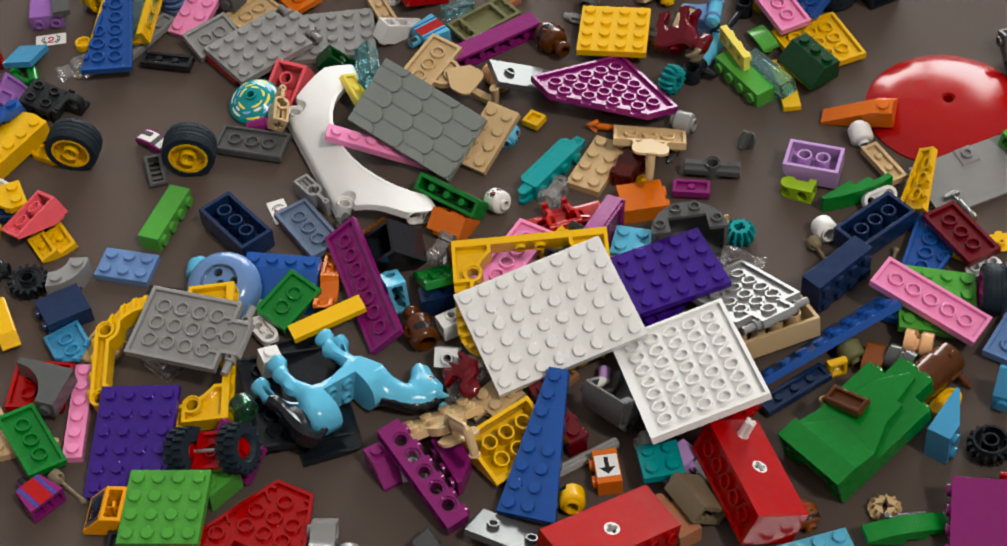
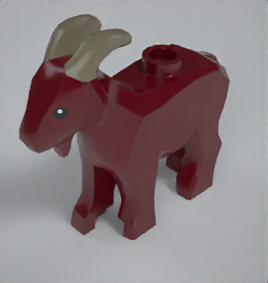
M690 6L680 7L679 25L670 28L667 27L670 13L668 11L659 13V19L656 24L658 33L652 42V46L658 52L666 55H676L680 51L690 48L693 52L686 54L685 57L691 58L690 62L692 63L700 62L713 41L711 34L702 32L701 37L698 36L697 23L702 14L701 9H696L689 18Z

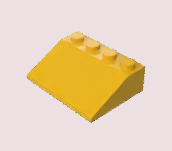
M22 112L11 121L0 124V178L4 179L31 155L33 150L35 151L39 145L46 141L50 130L47 121L33 113Z
M528 395L477 426L480 434L474 438L481 456L477 459H471V463L496 487L507 481L534 409L535 405ZM466 441L460 443L469 455Z

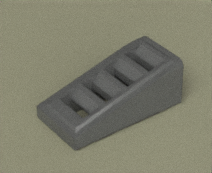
M161 153L143 156L150 188L168 185Z

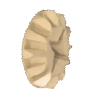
M887 493L871 497L867 507L869 515L876 521H878V518L883 513L882 506L884 503L887 504L886 512L889 513V516L902 512L901 501H897L895 496H888Z

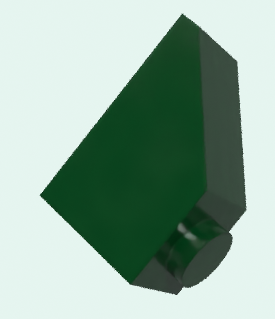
M328 45L316 57V68L319 71L324 67L348 64L353 65L357 70L356 60L331 45Z

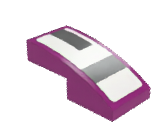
M147 128L135 140L139 145L148 146L151 152L161 153L165 135Z

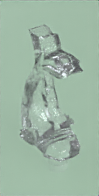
M724 245L721 256L715 255L723 268L734 260L743 259L761 269L766 266L767 256L757 258L749 252L732 245Z

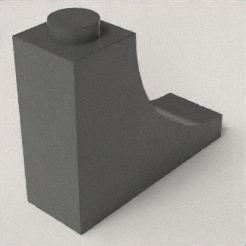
M20 357L17 361L20 374L30 378L38 385V393L34 400L38 412L43 416L57 418L78 382L74 369Z

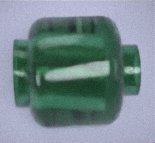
M245 392L238 393L232 397L228 406L231 414L238 422L252 421L259 410L253 397Z

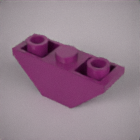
M433 438L431 439L432 448L429 449L433 460L439 462L438 466L442 474L447 475L449 486L453 487L460 496L463 494L472 473L471 459L462 444L442 448L438 445L440 439Z

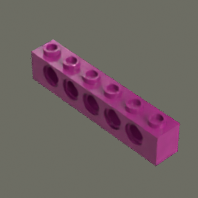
M397 418L377 431L378 441L441 528L449 536L469 523V509L464 503L461 504L458 501V495L453 487L449 488L442 472L440 470L437 472L433 467L434 462L428 454L425 456L422 452L420 442L411 437V431L406 423L402 424ZM399 441H404L406 444L403 446H398L396 443ZM416 457L418 460L415 462L408 461V458ZM422 473H427L430 476L427 478H421L419 475ZM434 489H439L441 493L433 494L431 493V491ZM446 505H450L453 507V509L450 511H446L443 509V507Z

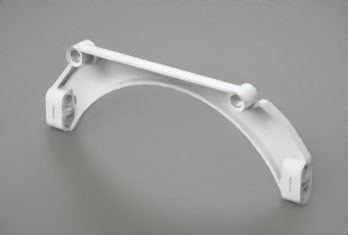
M353 65L324 67L297 95V105L290 106L287 127L316 182L322 187L324 197L329 199L335 218H341L345 212L351 216L352 209L354 211L376 210L405 218L410 225L428 223L433 206L436 207L429 196L399 187L382 179L355 160L344 146L324 141L328 123L333 124L334 107L340 97L346 92L339 77L343 74L355 73L359 81H361V77Z

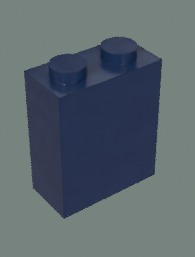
M77 283L34 301L36 309H34L37 320H42L40 322L42 329L49 334L75 320H78L81 326L95 320L92 309Z

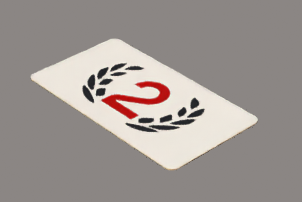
M66 32L36 36V45L47 44V46L66 43Z
M284 198L267 203V207L276 225L279 223L274 218V213L287 207Z

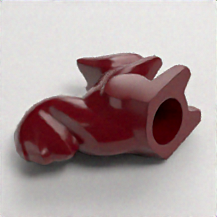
M458 351L459 362L456 364L449 361L452 369L445 368L442 371L444 386L450 388L458 379L460 380L458 386L460 395L464 398H473L478 395L481 388L480 381L477 380L479 373L478 361Z

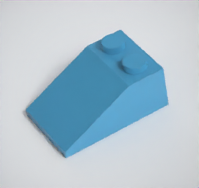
M955 388L927 428L923 454L945 465L950 458H955L959 449L956 445L961 437L958 434L960 428V388Z

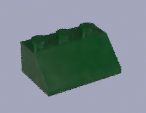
M807 33L792 39L777 59V63L809 91L837 78L839 75L840 61Z

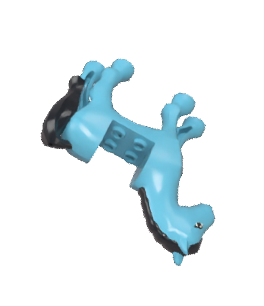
M330 329L320 331L315 338V343L319 348H322V356L334 360L341 367L323 382L310 385L295 379L287 369V360L280 354L273 356L267 364V369L272 374L273 380L280 384L286 395L296 398L297 403L286 401L276 395L271 390V384L265 377L256 379L251 386V392L261 399L266 409L275 411L283 419L293 440L306 448H314L323 440L324 436L342 427L343 417L339 407L349 403L352 399L366 410H372L378 406H386L389 409H396L410 414H424L436 410L443 405H448L445 402V398L450 396L447 394V388L433 375L427 365L416 363L411 369L410 380L408 383H404L391 375L381 363L362 356L351 355L348 351L350 343L345 335L339 334L334 337Z

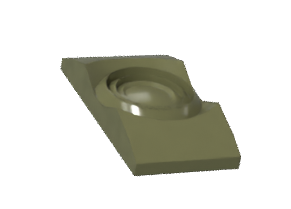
M490 0L447 23L446 27L462 41H465L521 16V12L507 0Z

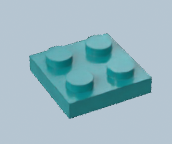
M676 439L659 442L654 445L651 443L635 446L644 484L669 480L675 472L686 473Z

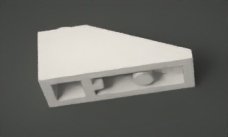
M379 17L373 36L382 45L399 43L412 37V26L421 21V19Z

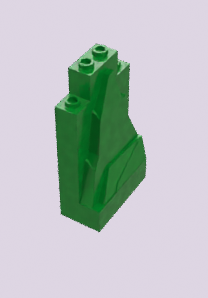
M901 357L886 372L879 365L875 366L869 361L842 386L844 389L870 399V406L860 418L824 403L815 412L801 420L795 417L778 433L784 454L797 465L803 462L826 482L828 491L843 504L932 420L931 408L924 400L934 391L933 379L926 372L922 373L919 371L917 366L910 360L907 361Z

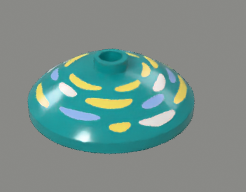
M254 79L243 83L234 91L230 98L229 109L233 118L240 124L246 125V122L264 116L268 117V110L274 101V95L278 88L272 82L264 79Z

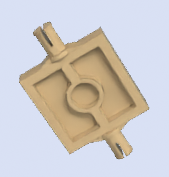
M490 380L479 390L477 396L471 398L482 404L484 413L471 419L476 423L483 416L491 418L525 397L526 393L519 390L500 398L492 380Z

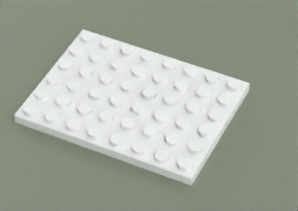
M599 236L453 295L500 398L545 379L549 366L569 370L648 337V332Z
M721 298L645 327L648 337L613 351L653 445L772 399L763 377Z

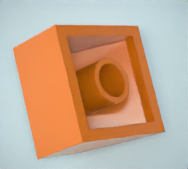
M433 206L426 228L431 229L432 234L448 236L450 241L467 240L481 220L471 218L450 208Z

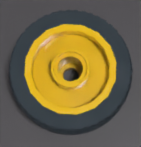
M74 117L61 118L55 121L49 130L45 142V153L52 162L64 169L73 171L88 170L98 160L103 138L98 129L85 120Z
M195 122L177 123L171 126L165 133L161 149L163 164L171 172L180 176H202L209 172L215 163L217 139L214 133L204 125Z

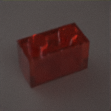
M626 148L623 154L619 155L615 167L612 166L610 170L611 185L635 183L637 177L642 175L645 170V155L634 154L631 149Z

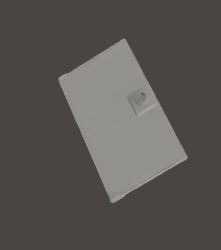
M1001 134L936 158L929 201L934 209L953 201V198L944 201V196L946 193L956 189L960 191V195L957 198L962 199L970 208L1007 195V151L998 144Z

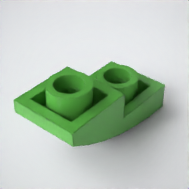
M763 24L747 31L748 37L756 43L757 49L761 52L770 53L779 47L775 37Z

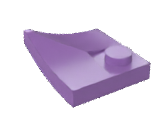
M7 72L2 75L0 80V107L9 100L15 98L19 100L28 88L23 82Z

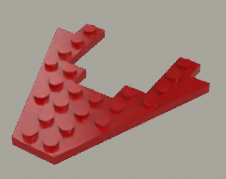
M277 479L203 527L200 546H308L307 526L311 523L314 494Z

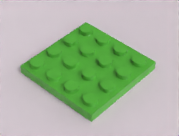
M906 265L977 308L976 274ZM904 306L897 311V331L906 332L907 328L918 330L920 334L925 331L935 333L937 337L957 339Z
M131 470L115 542L116 546H200L213 480L212 470Z

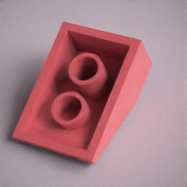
M277 59L268 81L272 82L278 89L281 84L286 85L287 89L284 97L288 99L290 106L297 105V95L314 77L315 73L307 65Z
M37 190L1 228V231L19 240L56 225L64 219L68 211L54 196Z

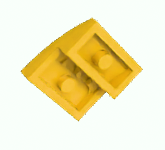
M61 222L46 232L44 230L39 231L27 239L43 263L57 260L79 247Z

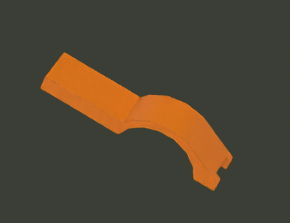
M330 252L325 254L320 273V289H322V293L318 298H314L313 308H329L338 302L340 275Z

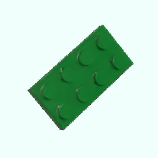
M34 403L0 416V431L29 480L35 475H44L55 468L68 465L67 458Z

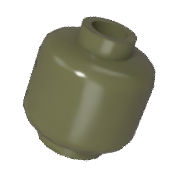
M851 337L836 347L838 357H847L848 366L856 367L861 364L865 350L857 338Z

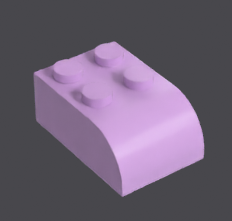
M790 139L782 164L783 172L786 176L795 177L797 180L809 182L810 179L817 180V186L836 189L844 165L845 148Z

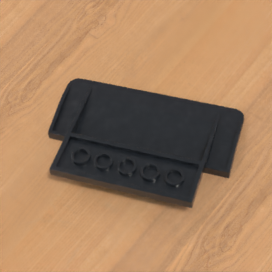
M317 334L298 343H295L293 338H288L270 344V346L277 345L281 355L287 360L289 373L295 379L307 384L321 383L339 369V365L334 360L322 356V348H319L315 343ZM257 355L242 357L241 360L236 361V368L251 423L253 424L252 427L255 426L257 428L256 433H259L261 436L259 441H262V446L268 449L267 452L298 448L303 467L305 468L355 453L361 449L363 442L350 402L339 407L343 417L341 428L324 436L323 440L314 448L300 446L293 440L283 419L275 411L266 409L261 399L251 392L253 382L262 377L257 367ZM272 377L266 378L271 384V390L276 395L289 402H298L296 398L286 395L280 384L276 383Z

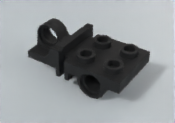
M37 78L33 80L19 98L20 103L26 108V112L33 113L40 118L46 116L47 121L52 119V123L57 121L65 110L82 116L90 106V102L76 94L75 90L69 89L67 92Z

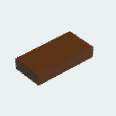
M834 384L823 397V403L860 418L870 406V399Z

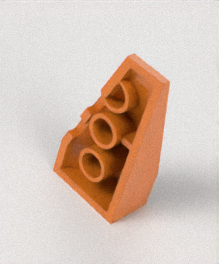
M875 98L825 108L822 112L820 124L850 126L856 120H863L868 122L871 127L893 128L898 98Z

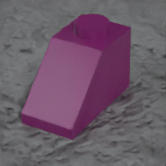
M380 442L363 449L365 464L384 492L403 484L394 461Z

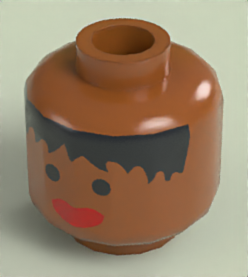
M803 499L801 501L809 516L799 531L805 530L806 533L817 529L821 516L814 502Z

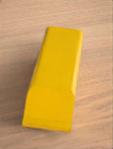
M0 297V345L3 352L22 344L5 297Z

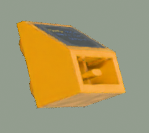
M107 486L91 498L83 535H108L109 530L118 531L127 487Z

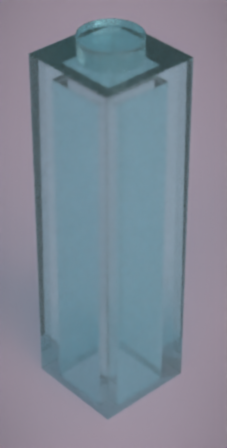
M368 40L354 50L357 82L365 90L380 68L379 50Z
M757 48L750 51L752 57L750 65L775 87L774 93L782 100L797 90L794 78Z

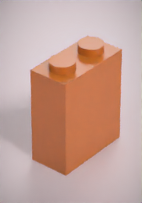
M660 179L651 180V182L643 181L616 185V196L625 199L624 225L652 221L659 212L670 206L669 199L665 198L667 197L666 187L662 186Z

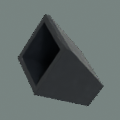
M388 218L364 235L378 270H416L428 262L422 230Z

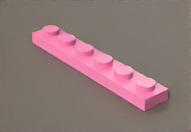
M328 123L324 141L428 170L375 136Z
M76 364L75 375L78 382L71 392L63 453L68 463L84 462L92 406L87 396V391L90 389L89 372H92L91 364Z

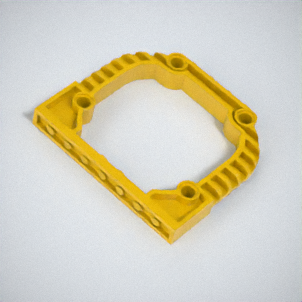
M607 227L451 241L455 294L484 282L482 271L492 261V253L524 252L531 249L544 250L545 248L564 246L571 247L599 236L610 257ZM472 275H477L474 279L469 278ZM456 305L459 338L467 351L482 361ZM588 362L581 364L577 367L585 366L586 364H588Z
M234 281L189 286L188 291H186L239 302V290ZM144 295L141 298L136 297L131 302L122 304L115 315L112 313L107 321L99 323L95 329V338L92 339L93 355L90 357L92 372H89L90 389L87 391V396L97 413L102 386H113L115 351L124 344L126 331L137 323L149 295ZM222 357V360L220 362L221 368H223V365L225 363L223 361L225 357ZM236 363L231 367L227 377L222 376V383L213 384L200 397L191 395L183 400L182 404L179 405L176 427L195 426L200 427V431L216 429L221 418H227L229 421L234 422Z

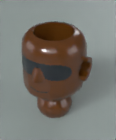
M544 22L536 28L534 40L541 52L545 51L548 54H556L559 57H565L570 53V45L567 43L565 30L560 25L557 26L553 22Z
M416 305L407 306L403 310V318L406 320L403 326L404 337L407 338L410 346L416 351H427L433 348L439 341V332L431 316L421 312L420 308Z

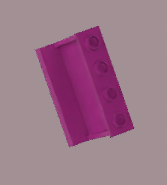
M952 476V482L947 483V496H951V502L946 503V516H950V524H945V536L949 537V544H945V546H1007V480Z

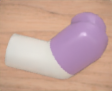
M601 365L598 368V378L600 379L597 385L599 387H603L610 382L612 371L608 365Z

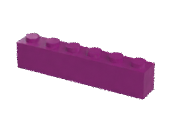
M527 12L460 42L457 45L462 47V52L455 61L458 62L459 66H475L533 40L534 32L541 22L531 12Z

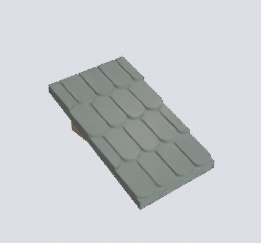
M387 58L383 61L348 117V120L448 182H451L488 122L487 119Z

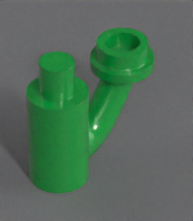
M36 66L26 68L27 77L21 76V71L15 67L11 68L8 72L29 86L35 78L40 79Z

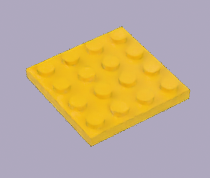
M583 5L576 55L646 58L651 8Z
M833 11L820 15L816 21L812 19L811 24L784 35H780L776 29L771 31L782 51L785 50L792 39L807 33L840 61L839 66L866 58L867 52Z

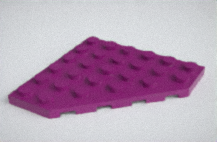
M606 57L531 76V82L549 100L644 120H652L678 111V105L626 57Z

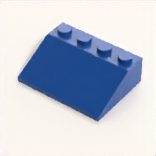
M260 252L246 253V258L256 266L260 273L262 283L260 299H264L290 269H293L320 288L321 257ZM311 304L303 314L312 315L313 305Z

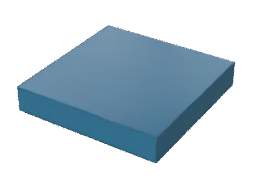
M47 44L19 46L2 65L6 69L33 67L48 52L49 48Z

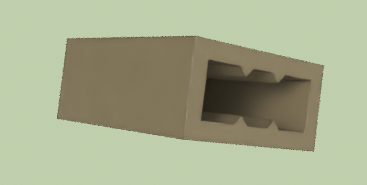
M675 472L669 478V482L664 489L692 523L719 525L726 517L710 484L702 475Z

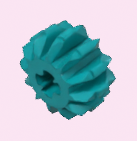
M667 64L666 67H663V71L658 78L660 89L667 94H676L680 91L686 80L684 68L677 64Z
M738 217L736 220L730 219L728 223V245H733V248L740 246L741 249L743 246L749 247L754 242L756 234L752 221H746V218L740 220Z

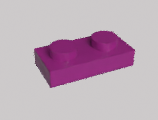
M674 178L672 197L709 199L711 180Z

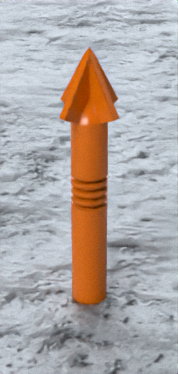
M598 119L585 124L595 133L598 130L613 131L614 124L599 123Z

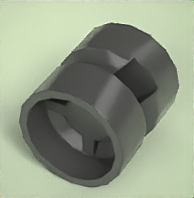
M892 343L884 356L883 367L889 369L901 357L915 363L920 358V354L909 349L905 351L904 347Z

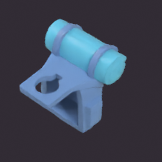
M708 0L706 4L683 3V6L688 5L690 6L689 8L694 10L700 8L702 11L697 25L699 37H701L702 32L711 34V30L720 23L724 0Z

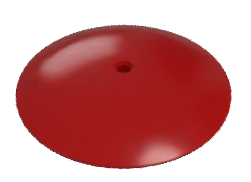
M931 55L900 62L885 70L874 80L865 100L898 98L893 128L871 127L875 136L888 148L913 161L916 159L919 148L934 146L938 150L937 157H940L967 145L1002 134L1007 129V76L985 63L969 58Z

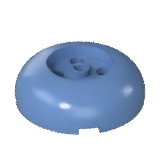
M219 252L204 258L195 266L188 278L186 291H188L189 286L230 282L235 278L237 280L236 286L239 290V302H243L245 306L239 318L241 320L242 316H245L249 305L256 307L261 298L262 283L258 269L248 258L234 252ZM222 271V275L217 276V274Z

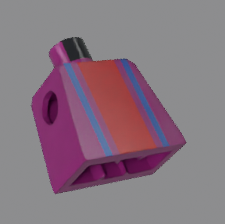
M40 474L35 475L30 480L23 476L16 482L18 489L15 493L19 503L35 524L67 501L63 488Z

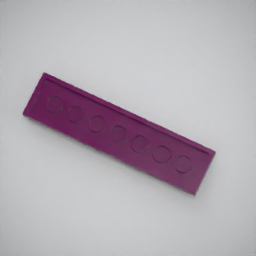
M351 216L325 237L348 298L359 294L366 307L367 312L356 316L370 353L376 355L401 336L404 330L381 279L357 218Z

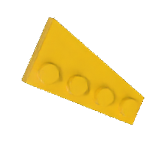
M934 146L919 148L900 199L916 210V214L928 212L938 152Z

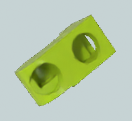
M785 176L781 179L780 193L785 198L811 205L817 193V180L810 179L809 182L797 180L792 176Z

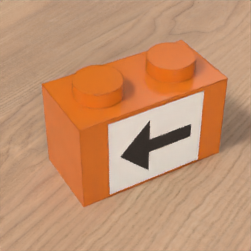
M616 447L592 450V459H588L589 471L594 472V476H591L592 487L597 488L598 496L623 493V479Z

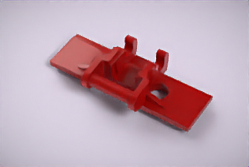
M565 196L560 198L561 208L551 210L548 208L547 202L541 203L543 215L527 219L526 221L536 225L544 224L541 227L553 232L561 225L568 228V224L572 220L581 225H586L600 206V202L597 200L572 207L570 203H567V197Z

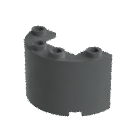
M698 201L673 203L659 212L653 220L651 243L698 227L715 256L725 257L727 256L728 222L720 211L707 204L699 203Z
M621 369L614 375L615 381L612 388L604 390L597 384L600 378L598 377L587 379L582 383L580 390L582 391V403L585 408L625 433H632L644 425Z

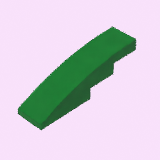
M886 173L876 180L867 177L857 184L848 181L821 197L820 211H833L861 204V198L865 193L881 186L892 185L893 176L890 173Z
M944 512L919 513L870 522L861 525L860 529L867 545H905L907 540H926L929 535H945V524H949Z

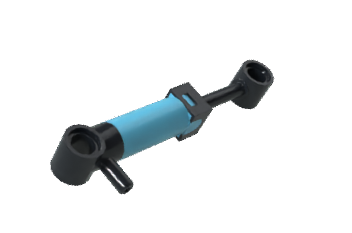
M736 0L735 14L726 24L730 30H732L739 19H749L752 17L753 0ZM718 24L711 30L713 41L703 59L698 63L689 61L684 64L683 68L686 72L684 83L686 85H698L702 74L714 79L717 77V72L707 68L713 62L715 56L725 48L719 40L721 24Z

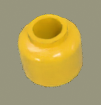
M569 483L561 487L558 494V503L564 513L574 515L583 511L586 505V493L582 486Z

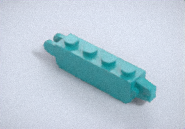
M575 136L571 140L560 138L521 176V186L518 189V202L520 205H527L532 199L537 201L575 163H578L581 159V151L586 145V140L579 136Z

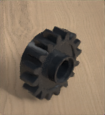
M26 264L25 268L19 266L18 271L13 270V275L8 276L9 281H7L10 294H14L15 298L33 300L43 295L46 291L45 283L48 272L46 269H43L42 265L38 268L36 264H33L32 267Z
M985 424L977 426L975 431H970V436L967 437L966 451H970L969 457H976V463L983 461V466L991 463V466L995 467L996 462L1003 465V461H1007V433L1004 431V428Z

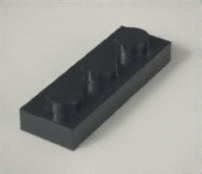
M145 50L140 64L141 67L190 72L195 58L192 55Z

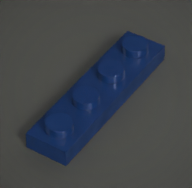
M819 362L771 390L772 399L761 403L762 407L760 409L768 417H771L831 381L832 374Z

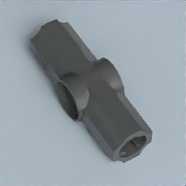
M709 156L705 160L685 158L684 174L704 175L708 180H717L720 176L740 178L741 162L721 161L717 156Z

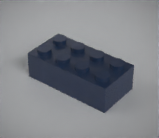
M230 191L199 209L202 225L231 252L246 257L247 252L264 253L275 246L272 229Z
M887 191L836 225L833 232V244L840 247L853 236H857L873 247L872 255H874L914 227L916 210Z
M853 236L802 276L801 295L808 297L809 304L817 314L827 310L833 302L841 299L848 290L855 288L857 283L870 275L873 247L857 236Z

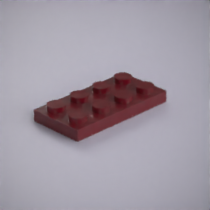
M954 200L922 214V220L968 268L999 254L1001 251V247Z

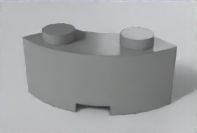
M69 258L67 264L62 268L48 272L45 283L47 295L76 283L83 289L90 281L93 273L89 258Z
M314 518L307 526V536L310 537L308 546L338 545L339 518Z

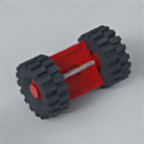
M250 422L226 423L220 427L221 430L205 432L200 431L201 428L195 426L175 427L165 436L167 442H163L165 450L162 451V455H165L166 459H163V462L168 465L166 467L167 470H212V472L223 471L227 475L255 472L254 469L259 467L257 463L261 462L259 457L263 450H260L262 441H259V438L261 436L259 433H256L257 428L255 426L252 427L253 424Z

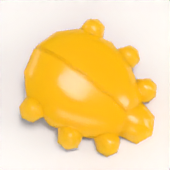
M996 231L994 234L989 235L1001 247L1000 252L1007 251L1006 232Z

